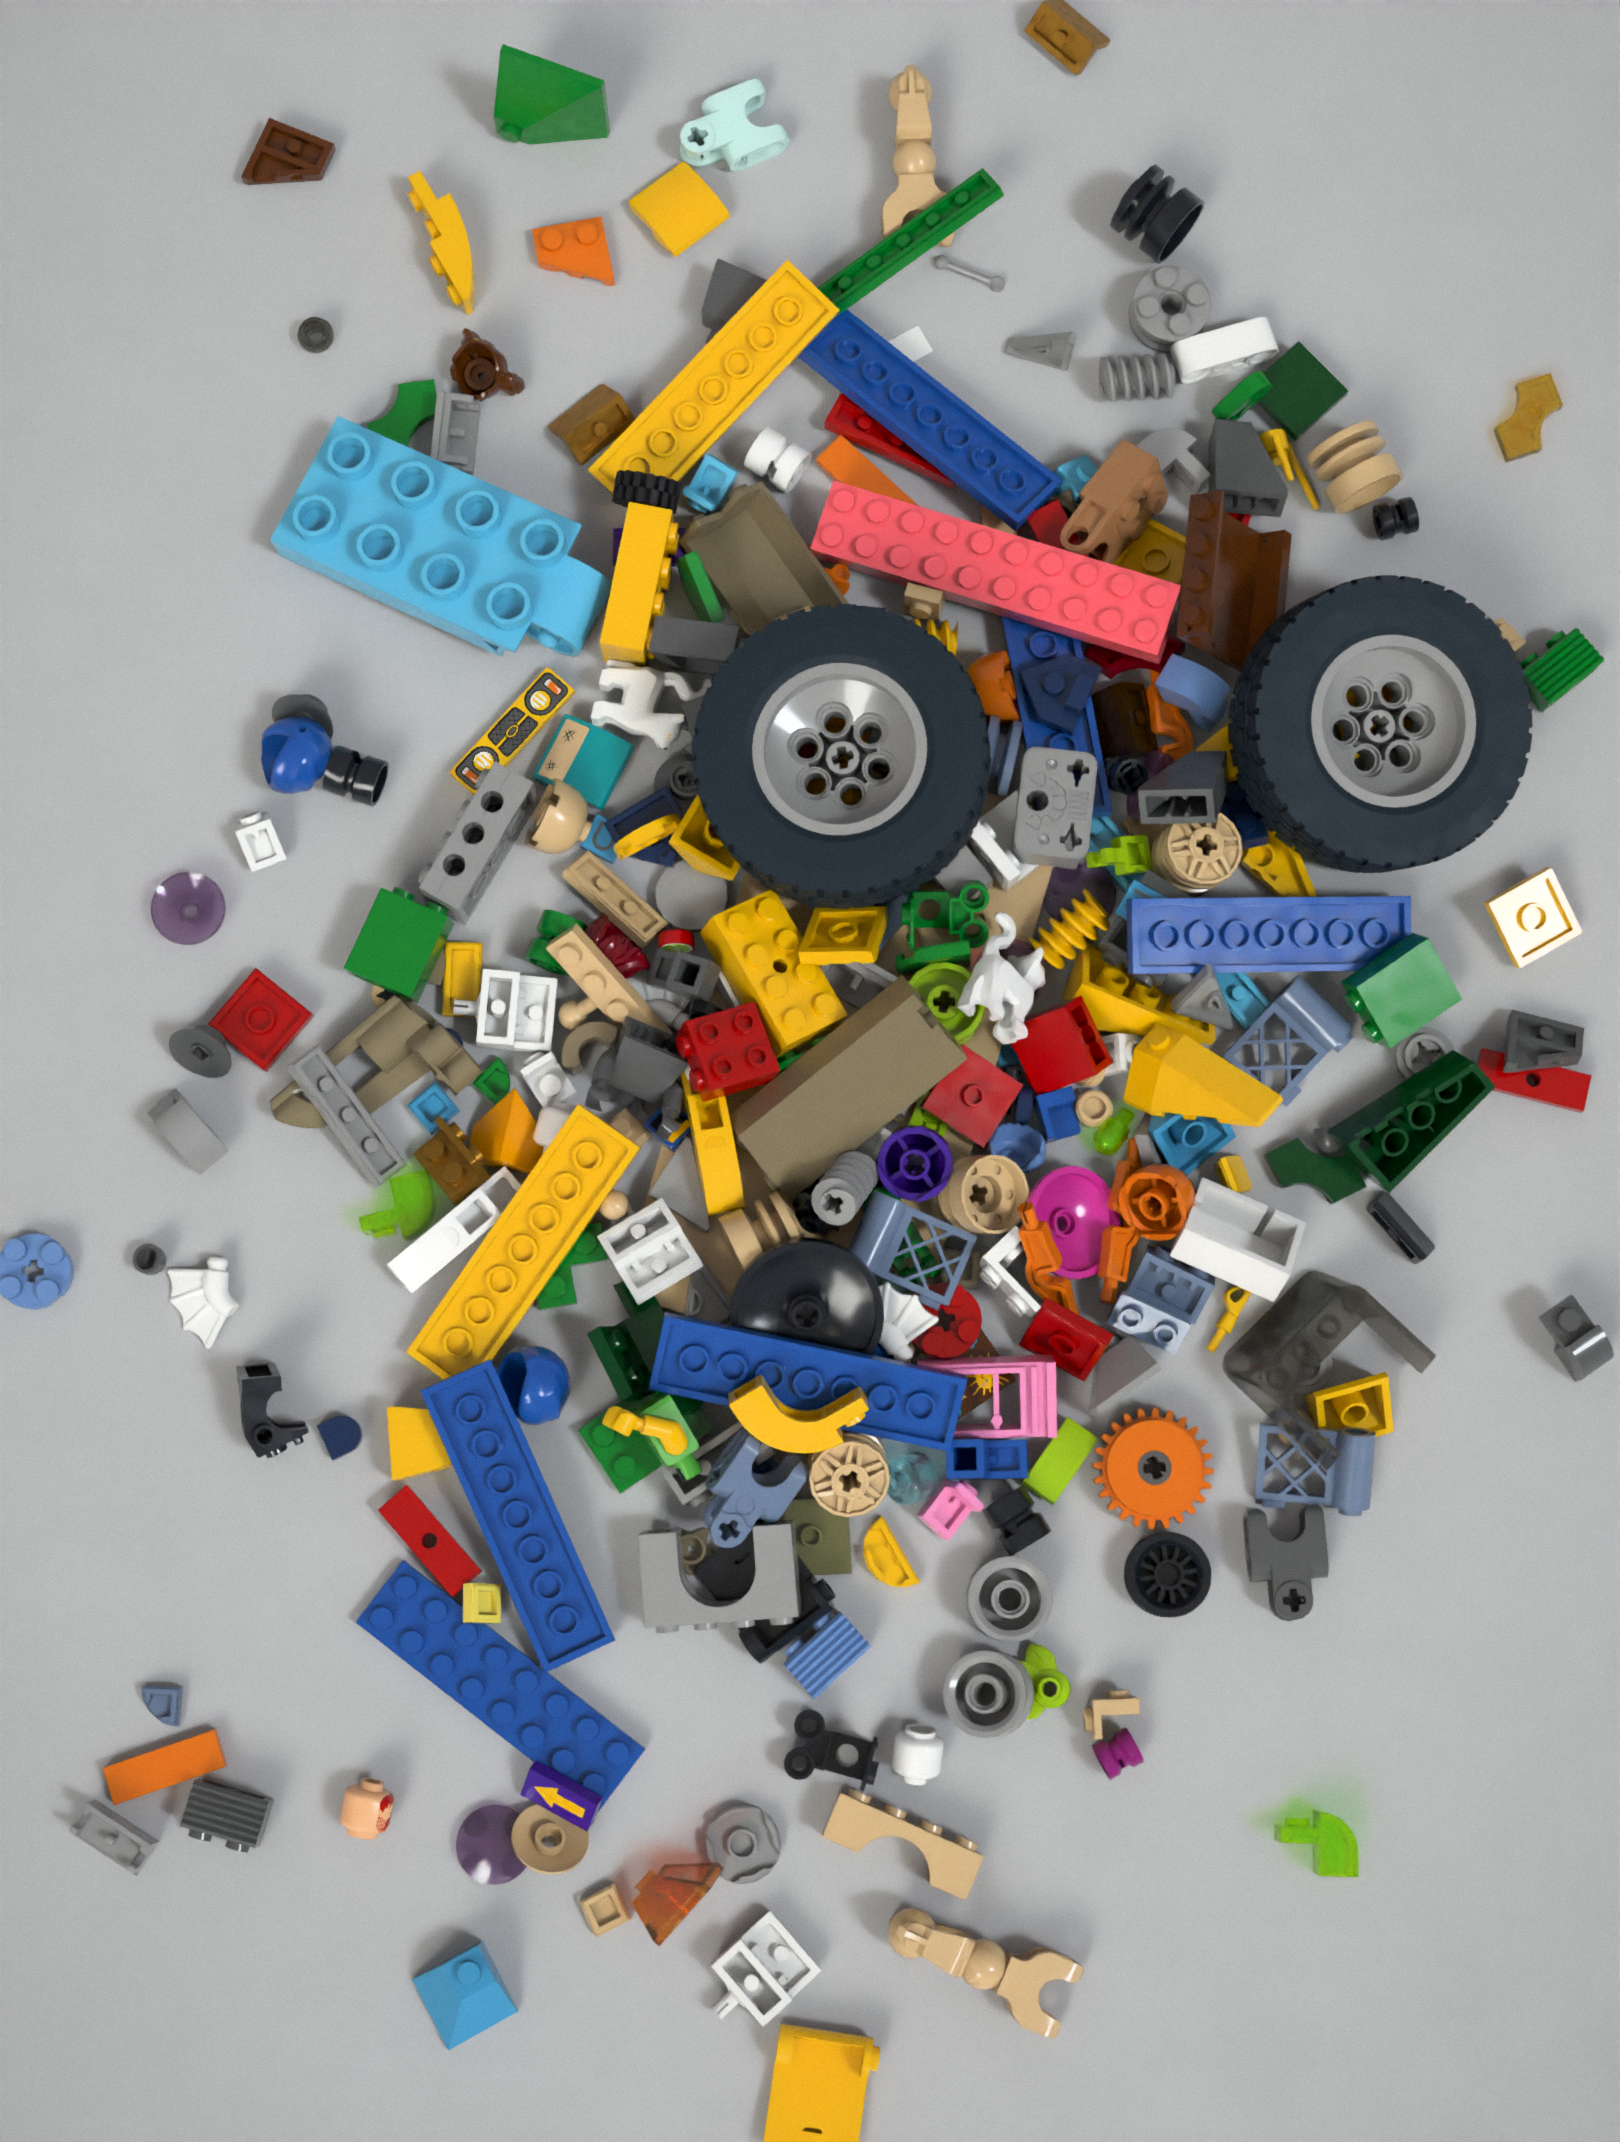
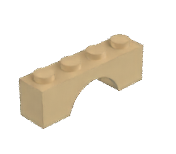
M850 1788L848 1794L839 1791L823 1829V1838L857 1853L868 1843L880 1837L896 1836L904 1838L916 1845L923 1853L928 1867L929 1884L966 1901L984 1858L982 1853L976 1851L979 1844L960 1835L956 1836L955 1841L940 1835L943 1828L921 1819L919 1825L905 1820L907 1812L886 1803L884 1809L869 1804L871 1796L856 1789Z

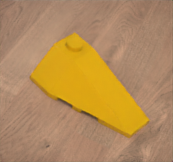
M1087 943L1088 947L1085 950L1079 949L1063 992L1062 1002L1082 995L1098 1030L1146 1036L1158 1022L1189 1036L1198 1043L1209 1045L1214 1043L1216 1040L1215 1025L1171 1011V1001L1178 994L1168 996L1153 985L1151 988L1142 986L1132 978L1133 974H1128V970L1121 965L1120 968H1116L1105 962L1101 958L1102 952L1097 950V947Z
M1158 1022L1134 1048L1123 1096L1126 1104L1152 1116L1164 1117L1165 1113L1182 1114L1183 1118L1187 1120H1196L1197 1116L1216 1118L1218 1123L1261 1127L1283 1101L1280 1094L1189 1036Z

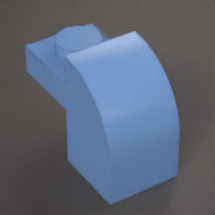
M1172 654L1155 682V686L1163 701L1188 710L1197 728L1211 732L1215 723L1220 721L1225 714L1226 704L1228 703L1226 698L1231 691L1230 687L1214 672L1196 662Z

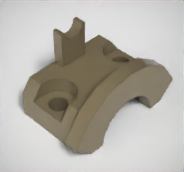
M588 1022L576 1027L572 1032H569L562 1048L563 1067L568 1068L574 1077L583 1070L581 1064L583 1051L592 1044H602L609 1049L614 1048L618 1038V1028L606 1022Z

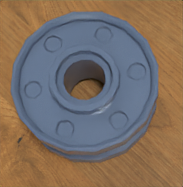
M991 715L987 726L991 752L990 777L997 778V795L1006 797L1018 757L1023 721L1013 720L1007 735L1000 733V717Z

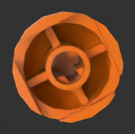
M1003 650L994 651L979 657L970 665L967 673L980 697L987 723H989L991 715L1000 717V725L1012 723L1013 720H1020L1016 704L1015 685L1011 675L1010 659L1007 652Z
M1154 1163L1139 1168L1126 1179L1118 1194L1119 1208L1124 1220L1130 1227L1134 1224L1143 1231L1140 1234L1141 1236L1156 1241L1174 1238L1180 1232L1182 1226H1184L1191 1207L1194 1205L1196 1191L1191 1180L1183 1171L1172 1165Z

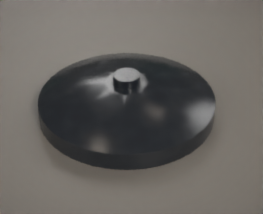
M790 1239L762 1251L741 1273L731 1298L730 1325L748 1330L873 1355L883 1330V1300L879 1285L871 1270L849 1249L824 1239Z

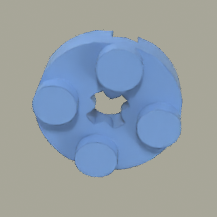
M32 1233L11 1239L4 1245L0 1253V1294L11 1303L30 1310L44 1309L53 1305V1302L64 1296L69 1290L74 1274L73 1262L65 1248L55 1239L43 1234ZM38 1261V1267L44 1269L43 1276H36L35 1282H29V1276L25 1274V1269L30 1267L32 1262Z

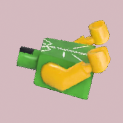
M660 1392L631 1411L618 1406H612L607 1410L602 1420L603 1425L627 1437L630 1436L632 1430L640 1431V1434L644 1436L661 1465L666 1468L673 1465L682 1482L688 1481L702 1471L701 1466L692 1453L700 1448L670 1394Z

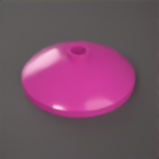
M1066 1166L1046 1173L1035 1184L1027 1200V1205L1029 1202L1033 1203L1038 1221H1046L1048 1223L1054 1242L1062 1256L1060 1269L1050 1273L1068 1279L1088 1278L1097 1273L1101 1253L1102 1231L1106 1226H1120V1215L1109 1209L1107 1205L1111 1193L1110 1188L1103 1179L1086 1168Z

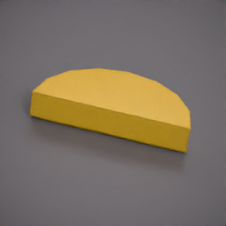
M671 814L656 819L619 840L613 848L618 859L624 860L673 834L682 821L679 815Z
M881 1516L870 1526L864 1538L863 1555L868 1569L877 1580L889 1586L909 1587L920 1583L886 1521Z

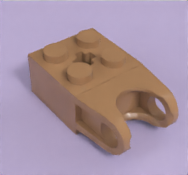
M1122 439L1080 491L1081 503L1061 531L1060 540L1063 549L1080 555L1087 554L1088 557L1113 564L1132 541H1137L1142 536L1147 522L1154 514L1160 513L1166 505L1168 493L1158 458ZM1077 531H1081L1080 542L1082 544H1070V536Z

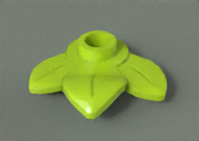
M1030 1643L1026 1650L1025 1661H1020L1028 1671L1034 1687L1033 1706L1026 1720L1038 1718L1046 1708L1061 1707L1067 1702L1071 1694L1070 1682L1065 1674L1057 1670L1056 1659L1053 1653L1041 1645ZM1049 1681L1054 1682L1057 1686V1692L1052 1697L1045 1693V1685Z

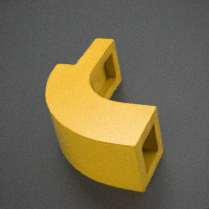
M762 1374L728 1393V1405L742 1426L751 1435L768 1446L792 1453H815L844 1443L843 1432L840 1427L843 1425L850 1427L857 1424L866 1416L865 1412L869 1410L868 1398L860 1386L816 1410L804 1411L791 1408L775 1396Z

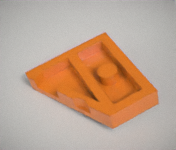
M602 217L532 229L539 268L552 272L563 271L569 276L583 279V276L603 281V285L615 286Z

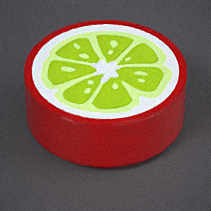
M665 930L658 935V948L677 953V950L690 953L695 949V936L687 930Z

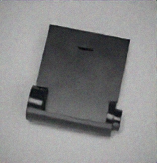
M758 1519L756 1522H764V1521H763L762 1519ZM753 1530L750 1531L740 1545L733 1548L722 1547L694 1569L717 1601L737 1599L751 1588L756 1571ZM799 1555L798 1567L802 1612L799 1617H793V1623L771 1625L770 1619L755 1620V1626L738 1628L740 1630L738 1633L745 1648L760 1664L835 1608L832 1600L836 1595L832 1588L823 1578L818 1581Z

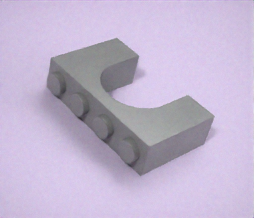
M795 1519L778 1520L774 1524H769L765 1521L756 1522L753 1525L756 1568L754 1581L747 1593L731 1601L710 1600L699 1594L691 1586L684 1568L681 1528L643 1530L638 1534L645 1628L656 1627V1633H671L679 1631V1625L694 1624V1630L701 1631L716 1629L717 1623L732 1622L733 1628L755 1626V1620L770 1619L771 1625L793 1623V1617H799L802 1612Z

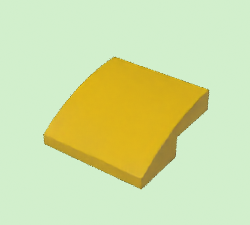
M685 161L678 164L628 201L632 212L652 230L655 240L674 258L731 217L729 211L716 194Z

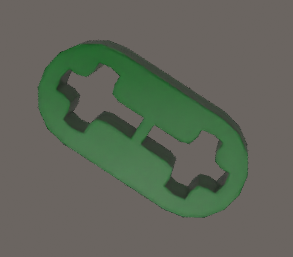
M1257 371L1241 381L1211 412L1216 419H1232L1237 421L1271 390L1272 384L1263 371Z

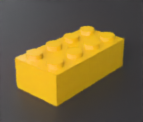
M629 502L600 638L604 662L615 660L630 662L638 667H646L648 659H655V656L649 652L655 616H664L665 613L664 593H662V590H669L673 569H671V558H669V555L676 556L680 534H678L679 523H674L673 512L670 509Z
M770 889L712 916L701 930V937L717 964L722 967L721 971L740 1004L744 1005L755 1002L776 1059L834 1031L848 1016L820 966L817 964H801L798 951L803 938L777 893Z

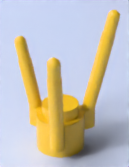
M1273 429L1261 434L1259 438L1274 465L1282 466L1288 481L1294 479L1291 471L1292 466L1313 509L1318 510L1320 505L1295 456L1292 443L1288 442L1285 430Z

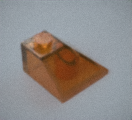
M719 1863L664 1864L656 1874L650 1869L637 1883L635 1888L639 1891V1894L632 1904L652 1940L658 1946L665 1941L711 1889L724 1869L723 1866Z

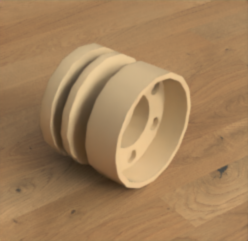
M1373 420L1356 423L1338 431L1319 444L1308 455L1307 461L1311 468L1318 469L1315 474L1320 482L1333 480L1324 492L1337 514H1345L1368 505L1393 489L1404 476L1391 453L1377 455L1384 448L1386 442L1382 436H1377L1379 429Z
M1222 813L1218 814L1216 823L1170 824L1153 841L1150 851L1152 872L1193 898L1210 892L1218 884L1229 878L1239 866L1243 853L1241 836L1234 823Z
M957 1156L953 1158V1171L947 1186L937 1196L930 1198L929 1203L935 1218L970 1234H1002L1011 1230L1022 1220L1017 1208L1020 1204L1027 1202L1029 1187L1025 1174L1016 1162L1005 1156Z
M777 1191L768 1195L773 1208V1212L769 1214L760 1199L754 1201L758 1219L752 1222L741 1208L718 1218L742 1272L757 1255L767 1248L786 1240L806 1238L793 1210L781 1199Z
M842 1430L844 1443L824 1451L806 1453L811 1493L821 1507L834 1515L844 1517L864 1515L876 1508L888 1491L890 1475L883 1441L880 1437Z

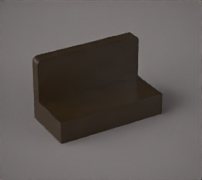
M1120 681L1091 695L1103 761L1111 755L1150 757L1157 754L1159 748L1156 735L1151 730L1150 711L1144 684Z

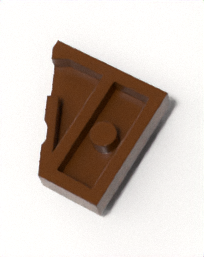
M269 118L241 178L243 183L247 185L321 181L336 148L332 142Z

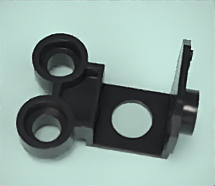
M804 1710L797 1715L794 1722L795 1732L799 1738L805 1741L804 1748H794L785 1756L784 1768L791 1778L796 1780L806 1779L816 1768L861 1780L859 1790L863 1792L866 1784H874L879 1762L872 1761L875 1748L877 1749L878 1747L877 1736H873L872 1742L825 1730L824 1718L815 1710ZM806 1718L816 1720L817 1728L814 1732L808 1733L803 1730L802 1723ZM851 1744L857 1749L858 1760L853 1766L843 1767L837 1762L836 1751L841 1745ZM794 1757H805L807 1765L803 1770L798 1771L793 1768L792 1760Z

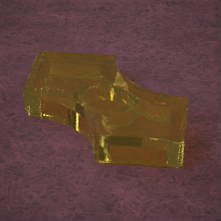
M1551 373L1517 383L1515 386L1517 398L1515 411L1509 419L1498 424L1493 430L1506 463L1539 453L1542 449L1540 433L1543 421L1563 406Z

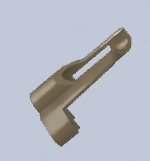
M396 995L390 997L325 1053L333 1065L337 1066L349 1054L363 1048L369 1057L380 1067L376 1073L353 1091L369 1114L380 1108L430 1070L439 1081L441 1079L455 1096L483 1073L481 1067L453 1034L447 1031L432 1015L412 1001L399 998ZM295 1080L270 1100L271 1110L275 1119L282 1123L314 1129L323 1128L328 1125L312 1102L303 1095V1090Z

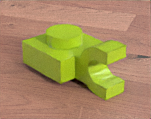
M1147 835L1116 837L1110 839L1111 848H1103L1099 852H1090L1086 855L1088 868L1114 865L1116 876L1144 874L1148 869L1153 871Z

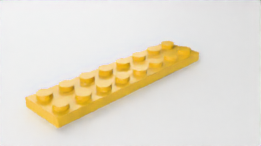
M787 259L592 464L588 472L612 495L616 474L619 470L640 471L645 474L651 473L655 476H664L666 479H674L679 482L839 314L840 310Z
M578 1104L406 1353L442 1379L449 1378L486 1360L491 1359L493 1362L642 1147L583 1105Z

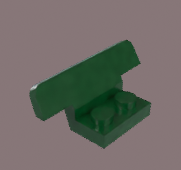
M623 1281L613 1286L630 1318L623 1320L615 1326H599L587 1333L620 1401L640 1400L655 1392L648 1389L664 1313L655 1296L638 1305ZM670 1394L683 1417L698 1409L704 1403L702 1400Z

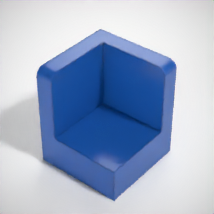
M1072 1086L1038 1095L1033 1100L1045 1144L1072 1137L1081 1132L1073 1106L1076 1098Z

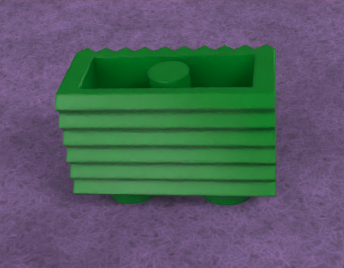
M1578 628L1573 629L1567 635L1561 630L1545 644L1548 648L1546 652L1541 656L1534 652L1520 663L1525 678H1522L1523 683L1528 685L1530 699L1541 712H1544L1604 662L1603 656L1599 655V652L1594 649L1589 640L1585 639L1584 634H1581Z

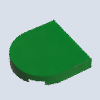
M693 551L677 559L679 577L687 599L698 620L713 623L724 620V614L699 553Z
M961 940L916 948L913 951V957L905 959L904 954L901 953L895 958L898 974L914 975L917 971L934 963L948 962L963 966L964 968L970 967L971 952L969 941Z

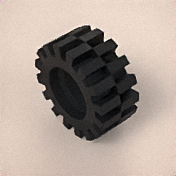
M619 470L616 474L612 502L627 508L629 502L670 509L673 514H676L681 483L674 479H666L664 476H655L651 473L645 474L640 471Z

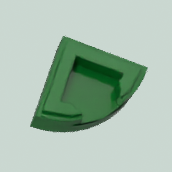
M499 1057L472 1083L494 1105L510 1092V1076L505 1064Z

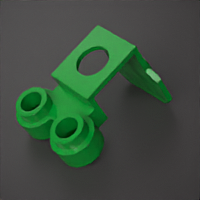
M968 880L961 885L958 894H952V891L909 892L907 894V903L901 904L902 925H907L908 933L906 934L909 949L913 950L914 928H948L949 934H958L960 941H969L970 948L981 947L988 939V929L985 921L978 916H974V913L982 911L989 903V893L985 884L979 880ZM975 888L980 891V894L977 898L970 899L966 896L968 890ZM932 899L940 905V912L934 919H924L920 916L918 908L924 900ZM971 924L979 927L978 932L973 935L965 931L967 926Z

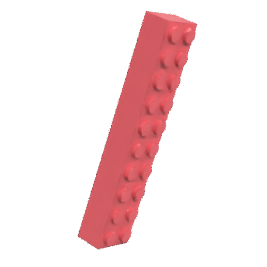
M834 480L810 550L818 560L834 565L841 563L850 570L907 587V583L940 590L943 591V598L1156 664H1160L1180 605L1181 585Z

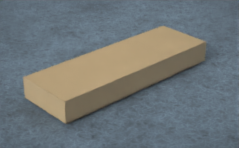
M589 850L564 869L561 876L601 913H605L608 919L641 949L667 927L668 922Z

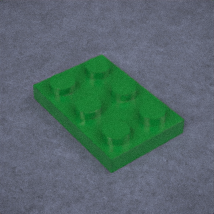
M655 1391L640 1400L620 1401L614 1406L631 1411L660 1392ZM700 1407L683 1417L697 1442L715 1430ZM604 1412L578 1431L619 1493L622 1494L662 1465L644 1436L640 1434V1431L632 1430L630 1436L627 1437L603 1425L602 1420L606 1414Z

